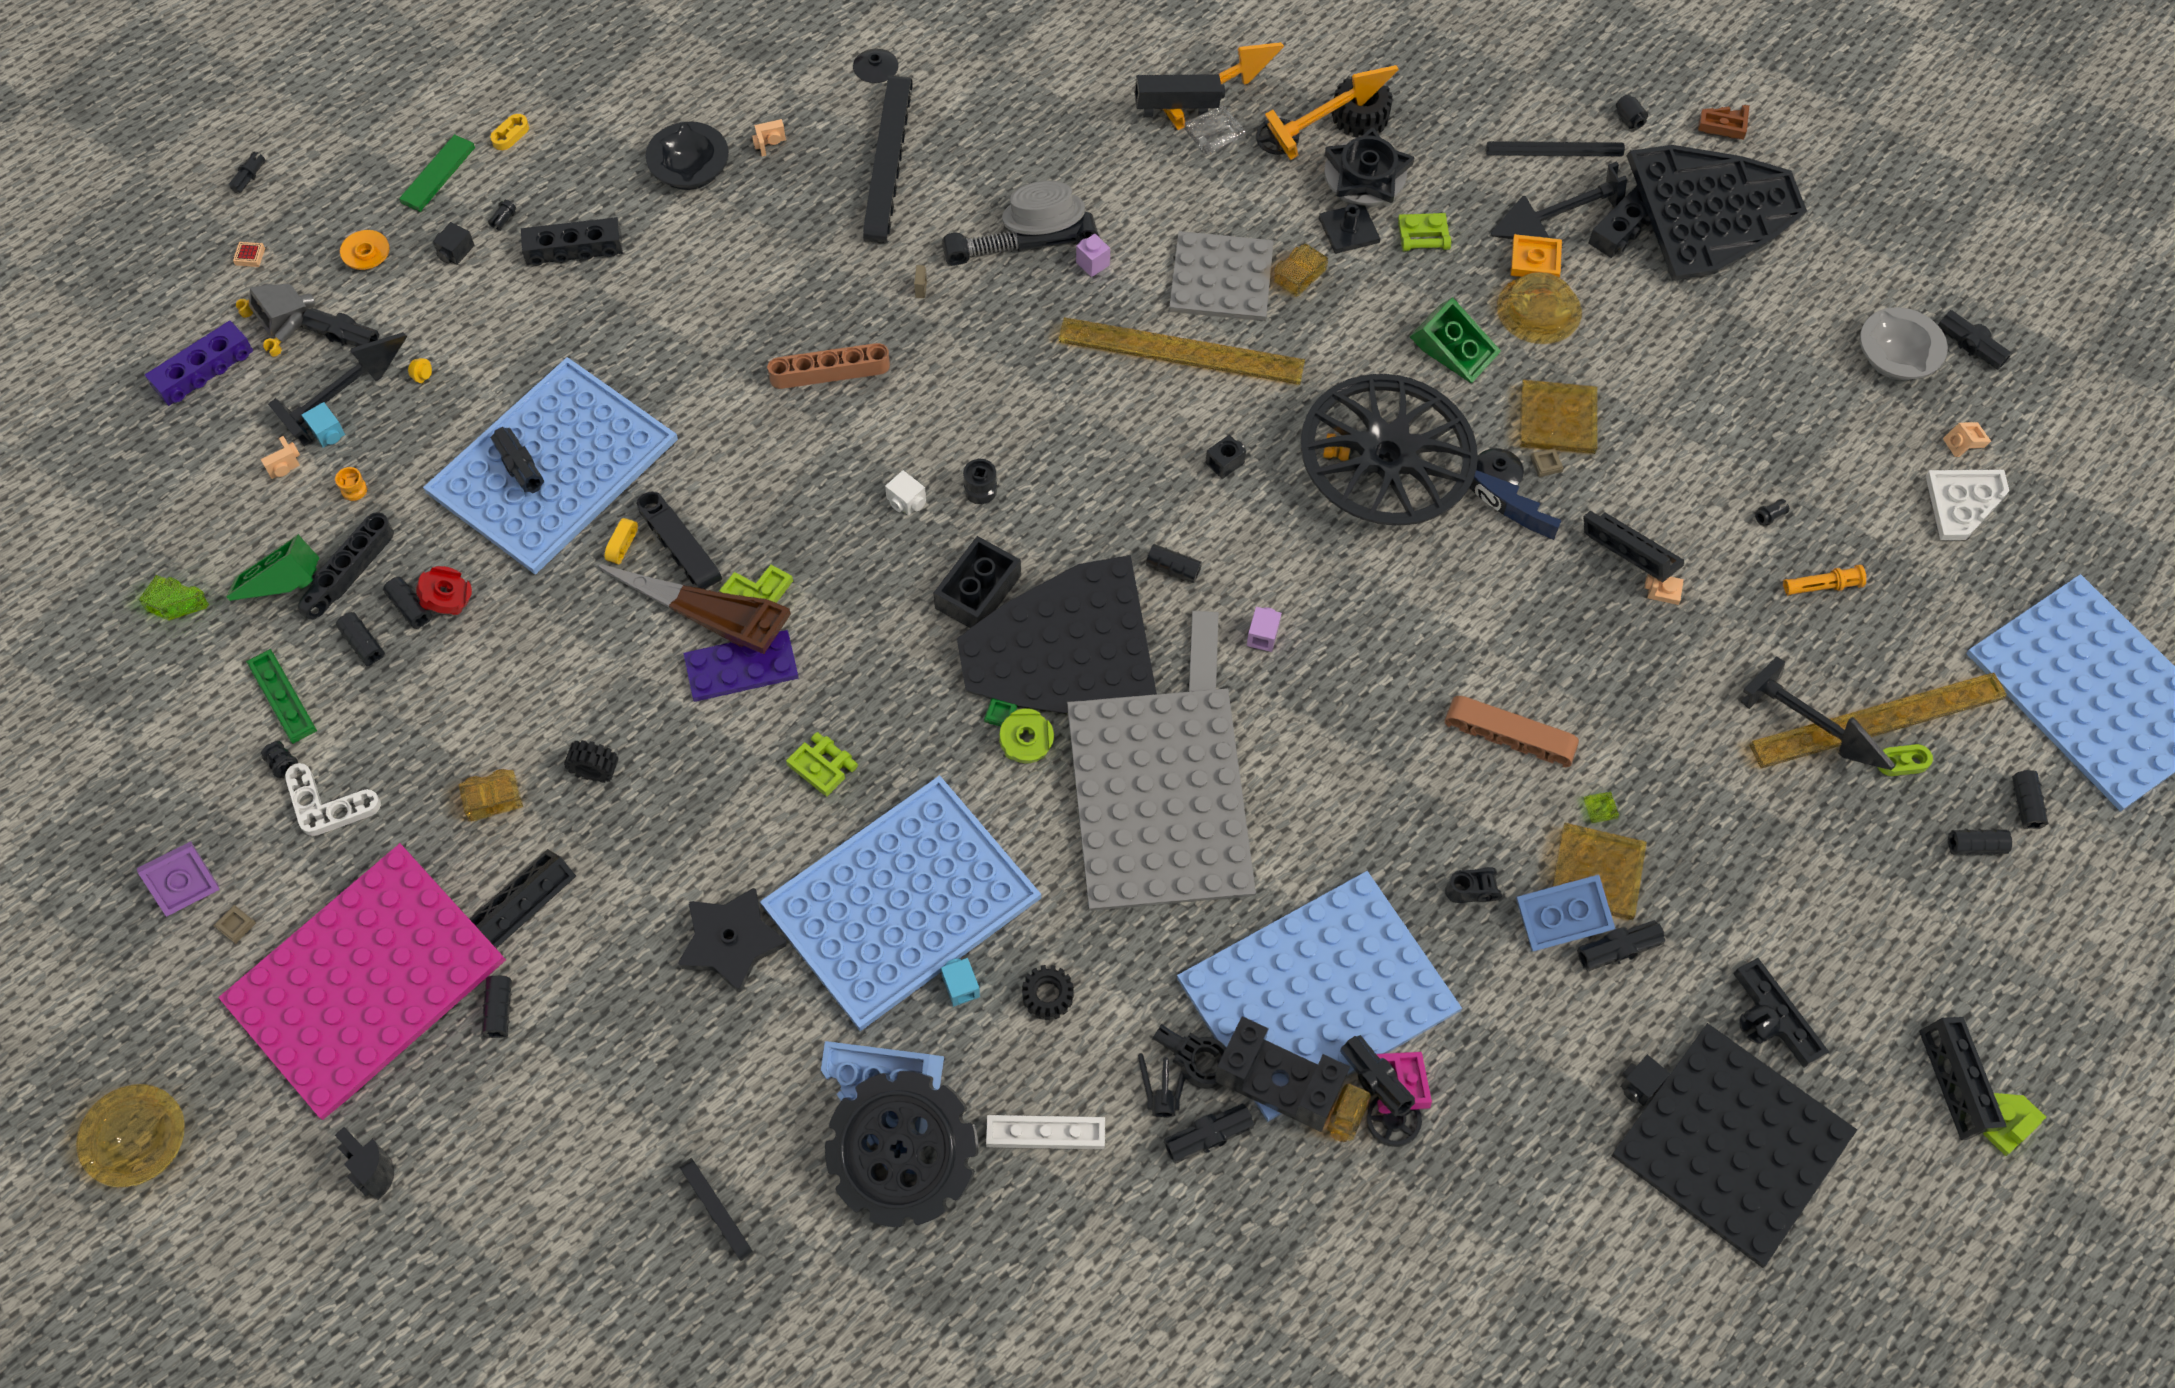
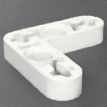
M298 763L290 766L286 771L285 779L299 826L309 836L320 835L376 814L380 809L381 801L374 791L368 789L322 805L314 776L308 766ZM298 772L303 774L302 781L305 785L303 787H300V784L295 779ZM313 795V801L306 806L299 804L303 796ZM366 798H369L371 801L368 808H365L363 805ZM351 803L355 804L357 812L354 813L350 805ZM347 808L348 812L345 817L341 819L333 818L334 812L337 809ZM324 813H326V815H327L328 819L330 820V822L327 823V822L324 820V819H325V817H324V815H323ZM315 818L317 820L315 822L316 826L311 828L309 825L310 819Z

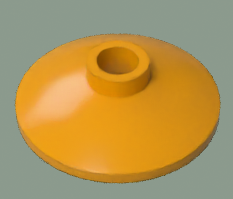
M374 230L357 231L349 235L340 247V256L343 262L357 270L374 268L381 264L389 254L388 240L383 234Z

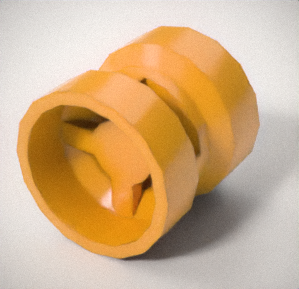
M1327 433V438L1336 437V434ZM1325 447L1323 458L1331 459L1332 457H1337L1340 461H1347L1350 448Z
M346 467L336 474L335 482L345 499L356 501L365 496L367 485L358 469Z

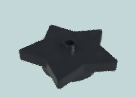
M1370 128L1363 136L1351 140L1346 145L1327 146L1325 148V156L1339 173L1337 197L1367 193L1393 203L1395 179L1413 165L1415 159L1414 156L1395 150L1388 141L1379 136L1374 128Z
M752 888L724 905L695 901L689 902L695 934L678 964L681 969L715 971L737 992H741L753 966L759 960L786 947L787 944L782 936L761 921L758 894L756 889ZM729 936H734L732 939H726Z

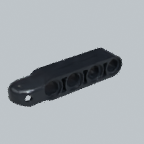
M653 491L641 495L636 503L639 513L647 522L651 531L655 530L658 535L657 538L664 548L668 547L671 551L670 555L677 565L684 568V574L692 584L695 583L698 588L706 590L721 581L722 576L716 565L658 492ZM648 504H657L655 507L651 509L645 508V506H647Z
M375 512L367 516L318 571L312 586L305 592L298 603V611L301 615L312 620L323 615L334 601L342 597L391 541L394 531L386 515ZM313 608H318L319 612L317 614L311 613V610Z

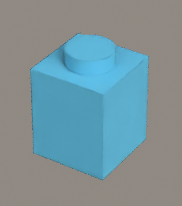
M324 402L302 414L307 427L322 447L337 443L345 435L339 421Z
M959 958L953 959L941 967L942 978L953 1007L980 997V989L968 958L963 960Z

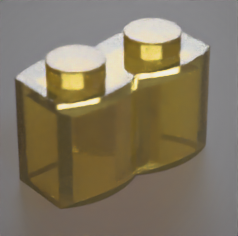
M1305 243L1300 247L1294 248L1289 258L1280 261L1274 269V282L1297 297L1327 270L1328 258Z
M499 769L487 777L473 776L458 784L464 812L468 821H477L523 807L514 770Z
M1351 1084L1343 1086L1327 1125V1130L1331 1132L1330 1136L1340 1142L1352 1141L1355 1138L1371 1099L1369 1092Z

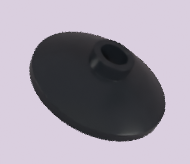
M875 48L860 53L854 60L853 70L856 76L865 82L881 83L887 81L889 75L894 76L898 71L899 65L894 54L884 49Z
M1492 448L1478 455L1477 471L1518 485L1522 480L1524 474L1523 464L1514 453L1501 448ZM1496 463L1503 464L1504 466L1500 467Z

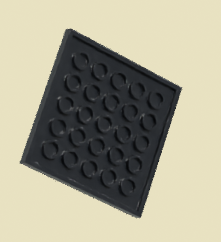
M1707 1023L1611 1156L1760 1267L1764 1268L1857 1129Z

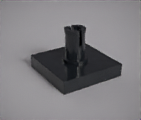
M1350 204L1344 208L1319 213V220L1335 254L1380 243V236L1365 205Z

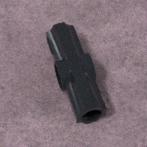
M311 308L307 309L303 314L302 325L304 329L324 335L330 342L342 343L341 346L347 343L357 347L376 341L380 336L377 330L356 323L350 316L344 313H337L335 316Z
M1950 310L1938 324L1942 331L1958 341L1960 349L1963 348L1969 352V356L1976 354L1997 370L2012 355V352L1991 338V332L1986 326L1982 324L1972 325L1953 310Z
M1653 920L1628 930L1626 927L1613 930L1605 935L1603 939L1580 946L1577 949V953L1583 968L1589 972L1613 962L1621 964L1620 961L1626 958L1632 960L1641 952L1663 945L1666 940L1660 923Z
M1242 1103L1216 1116L1209 1114L1199 1118L1192 1123L1191 1127L1165 1138L1164 1144L1171 1160L1176 1164L1200 1152L1209 1153V1149L1217 1145L1222 1147L1227 1143V1140L1253 1129L1254 1122L1248 1108Z

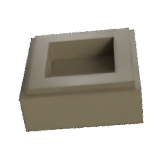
M916 265L915 298H925L927 286L925 265Z
M1555 448L1531 453L1530 458L1539 477L1563 472L1564 468Z
M233 905L213 926L236 944L256 922L237 906Z

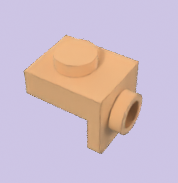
M284 436L279 438L284 448L261 459L271 479L283 477L290 470L300 466L296 457L300 456L293 442L288 444Z

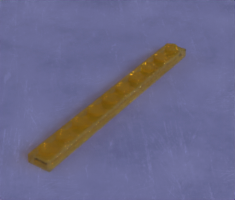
M1066 317L1063 319L1059 334V343L1298 385L1301 384L1305 359Z
M1993 672L1831 718L1830 720L1845 730L1847 721L1854 717L1871 737L2000 701L2007 694ZM1810 724L1751 742L1750 748L1762 769L1839 747L1841 740L1816 724Z

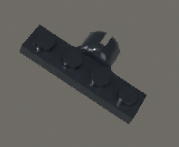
M1759 958L1737 968L1733 973L1755 1003L1754 1007L1745 1011L1740 1016L1742 1032L1752 1027L1757 1030L1746 1037L1748 1040L1761 1044L1774 1036H1779L1803 1068L1829 1053V1050Z

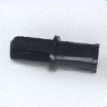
M252 152L244 165L238 167V173L229 183V188L234 193H242L251 179L255 180L256 173L266 162L261 154L257 159L255 158L258 152Z

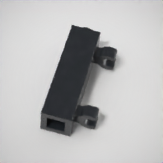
M1219 74L1137 75L1134 88L1136 108L1144 109L1143 118H1152L1154 109H1198V117H1207L1208 108H1219L1221 99L1225 97V85L1221 84Z

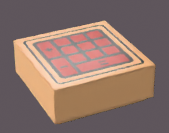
M239 242L233 259L234 264L237 266L259 267L265 250L263 243Z

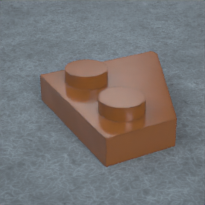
M1742 105L1741 110L1730 111V107L1702 109L1698 131L1744 140L1747 133L1750 105Z

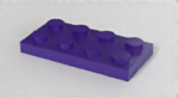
M788 630L779 631L765 654L746 646L740 647L732 642L683 653L694 702L799 679Z

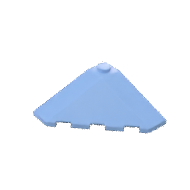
M825 1041L821 1071L826 1079L831 1077L837 1079L841 1085V1091L837 1093V1096L841 1101L847 1097L855 1100L857 1098L856 1086L866 1079L881 1073H888L893 1081L897 1079L899 1071L924 1073L933 1077V1087L939 1089L944 1056ZM890 1111L887 1114L886 1122L890 1127H896L899 1121L898 1116L895 1112ZM919 1117L915 1121V1129L923 1134L926 1132L928 1125L924 1118ZM870 1134L867 1141L870 1146L875 1143L879 1144V1140L875 1135ZM903 1142L896 1145V1149L900 1150L901 1154L907 1152V1148L903 1147ZM908 1169V1170L906 1171V1173H909V1174H916V1173H915L913 1170H911V1169Z

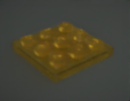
M1523 380L1521 384L1520 447L1555 448L1559 451L1595 454L1597 450V387Z
M1564 823L1552 887L1599 875L1611 915L1633 921L1636 914L1647 842Z

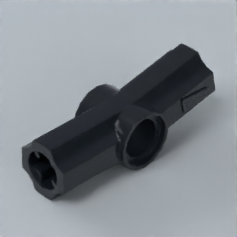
M500 427L496 429L490 438L501 455V460L509 475L515 477L524 492H531L533 494L539 491L544 480L535 467L527 448L521 446L511 428Z
M1361 1035L1349 1039L1341 1047L1340 1052L1358 1074V1080L1363 1089L1371 1096L1376 1095L1395 1117L1408 1113L1415 1104V1097L1397 1079V1075L1390 1063L1384 1058L1380 1059Z

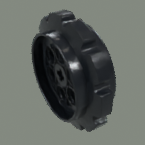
M899 1071L895 1081L890 1078L888 1073H881L861 1082L855 1088L857 1098L855 1100L850 1097L843 1098L837 1106L829 1123V1127L835 1131V1138L825 1142V1160L828 1173L830 1175L837 1174L840 1177V1183L835 1188L838 1195L854 1212H860L867 1208L870 1211L869 1220L871 1222L888 1227L904 1226L907 1217L912 1218L915 1225H920L943 1215L948 1211L946 1205L947 1198H952L955 1201L961 1199L975 1173L974 1169L968 1166V1159L978 1155V1136L975 1124L973 1122L966 1123L963 1120V1113L967 1111L966 1104L948 1085H942L939 1089H935L933 1087V1077L920 1072ZM890 1111L895 1112L899 1120L894 1128L890 1127L886 1122L887 1114ZM919 1117L924 1118L928 1125L926 1132L923 1134L915 1129V1121ZM870 1134L875 1135L879 1140V1146L875 1151L870 1150L867 1146V1138ZM903 1142V1147L907 1148V1152L901 1154L900 1150L896 1149V1145ZM928 1146L933 1147L937 1152V1158L933 1163L928 1162L924 1156V1151ZM880 1163L888 1168V1176L885 1180L880 1179L876 1174V1167ZM908 1169L913 1170L917 1174V1182L914 1186L909 1185L905 1181V1173Z

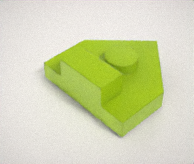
M1994 1093L2007 1127L2000 1131L1983 1132V1135L2007 1156L2042 1123L2046 1116L2024 1095Z

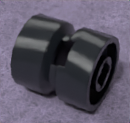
M978 458L971 460L964 467V493L966 498L972 503L986 504L997 495L996 468L990 461Z

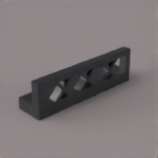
M1589 511L1583 516L1584 533L1661 582L1667 580L1684 566V559L1606 512L1599 516Z
M547 849L476 912L470 920L497 949L569 884L576 875L559 855Z
M1964 1017L1941 1018L1919 1030L1961 1141L1971 1139L1983 1132L2000 1131L2006 1128L2003 1115ZM1937 1030L1941 1038L1939 1047L1935 1045L1931 1033ZM1945 1058L1949 1059L1952 1066L1950 1074L1946 1073L1943 1066ZM1956 1085L1960 1087L1962 1092L1961 1101L1956 1100L1954 1094ZM1966 1113L1971 1115L1975 1125L1970 1130H1968L1965 1123Z

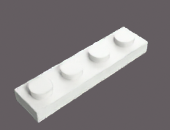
M987 1115L986 1147L1105 1149V1117Z

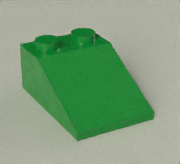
M1453 297L1440 304L1409 336L1423 352L1470 383H1473L1501 352Z
M298 534L238 574L226 597L229 601L288 593L297 587L302 589L313 580L312 575L317 570L316 565L319 557Z

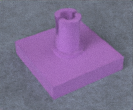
M191 841L137 868L139 876L166 917L220 890L216 880Z

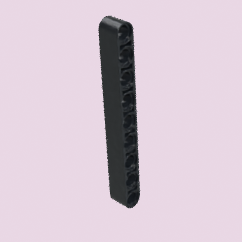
M888 76L863 227V239L867 242H889L887 234H890L891 229L890 216H893L894 210L893 197H896L897 191L896 179L899 178V161H901L903 153L902 143L905 140V125H907L908 121L907 108H910V90L913 89L912 77Z

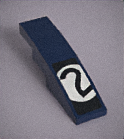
M1476 470L1469 488L1495 510L1525 528L1552 540L1555 539L1562 520L1539 512V502L1517 495L1520 486Z

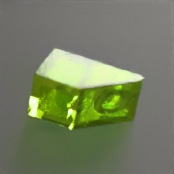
M159 575L153 578L138 599L147 612L169 621L207 609L209 606L204 597V592L195 586L186 587L172 577L166 579Z

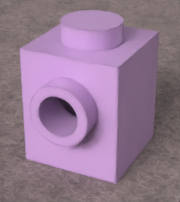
M1093 234L1089 238L1081 240L1076 246V263L1093 277L1110 265V247L1096 234Z
M1256 607L1248 633L1247 646L1272 652L1282 613L1276 612L1272 608Z

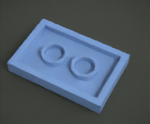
M1599 875L1516 897L1532 952L1615 929Z

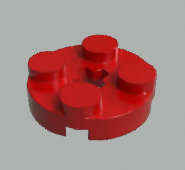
M436 566L426 573L424 571L420 575L416 586V593L422 608L438 613L458 615L467 606L472 594V587L468 580L465 582L461 578L459 571L446 566ZM441 587H445L449 593L440 591Z

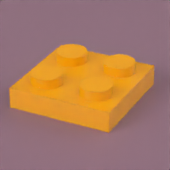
M1514 234L1510 276L1559 281L1562 239Z

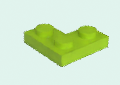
M770 564L756 583L734 572L719 592L763 598L777 603L792 584L793 577Z

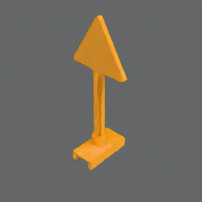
M1279 42L1239 47V63L1219 73L1221 84L1240 73L1242 83L1244 85L1249 83L1283 49L1284 45ZM1163 109L1177 130L1186 127L1184 113L1181 109Z
M1394 65L1353 74V88L1342 93L1298 120H1292L1283 125L1275 111L1271 110L1265 114L1269 121L1267 126L1289 159L1292 160L1299 156L1297 145L1292 137L1300 133V130L1350 102L1353 98H1355L1356 105L1362 106L1399 69Z

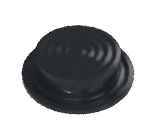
M680 122L667 126L654 135L647 146L645 157L648 169L656 179L677 189L694 190L708 185L723 171L728 161L729 150L723 135L712 126L700 122Z

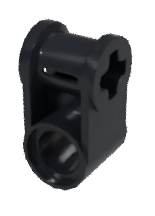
M1485 867L1475 870L1456 871L1452 874L1445 888L1447 898L1454 903L1499 900L1502 897V892L1498 890L1495 878L1497 876V869ZM1454 884L1462 885L1465 890L1457 889Z

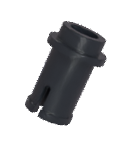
M506 199L498 203L499 208L488 220V224L494 228L497 225L496 229L500 231L511 215L515 216L516 206Z
M1778 499L1767 507H1759L1755 513L1757 522L1760 525H1770L1774 519L1787 514L1790 509L1788 504L1780 508V505L1786 503V500Z

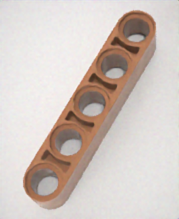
M874 343L777 357L769 361L767 369L771 385L778 389L884 374L890 368L888 348L884 344Z
M1465 696L1453 697L1445 718V724L1448 727L1452 725L1460 728L1459 731L1474 736L1476 734L1484 736L1485 740L1502 745V743L1509 745L1511 749L1528 754V752L1537 755L1536 758L1550 763L1558 762L1563 764L1562 767H1570L1572 765L1579 744V739L1571 733Z

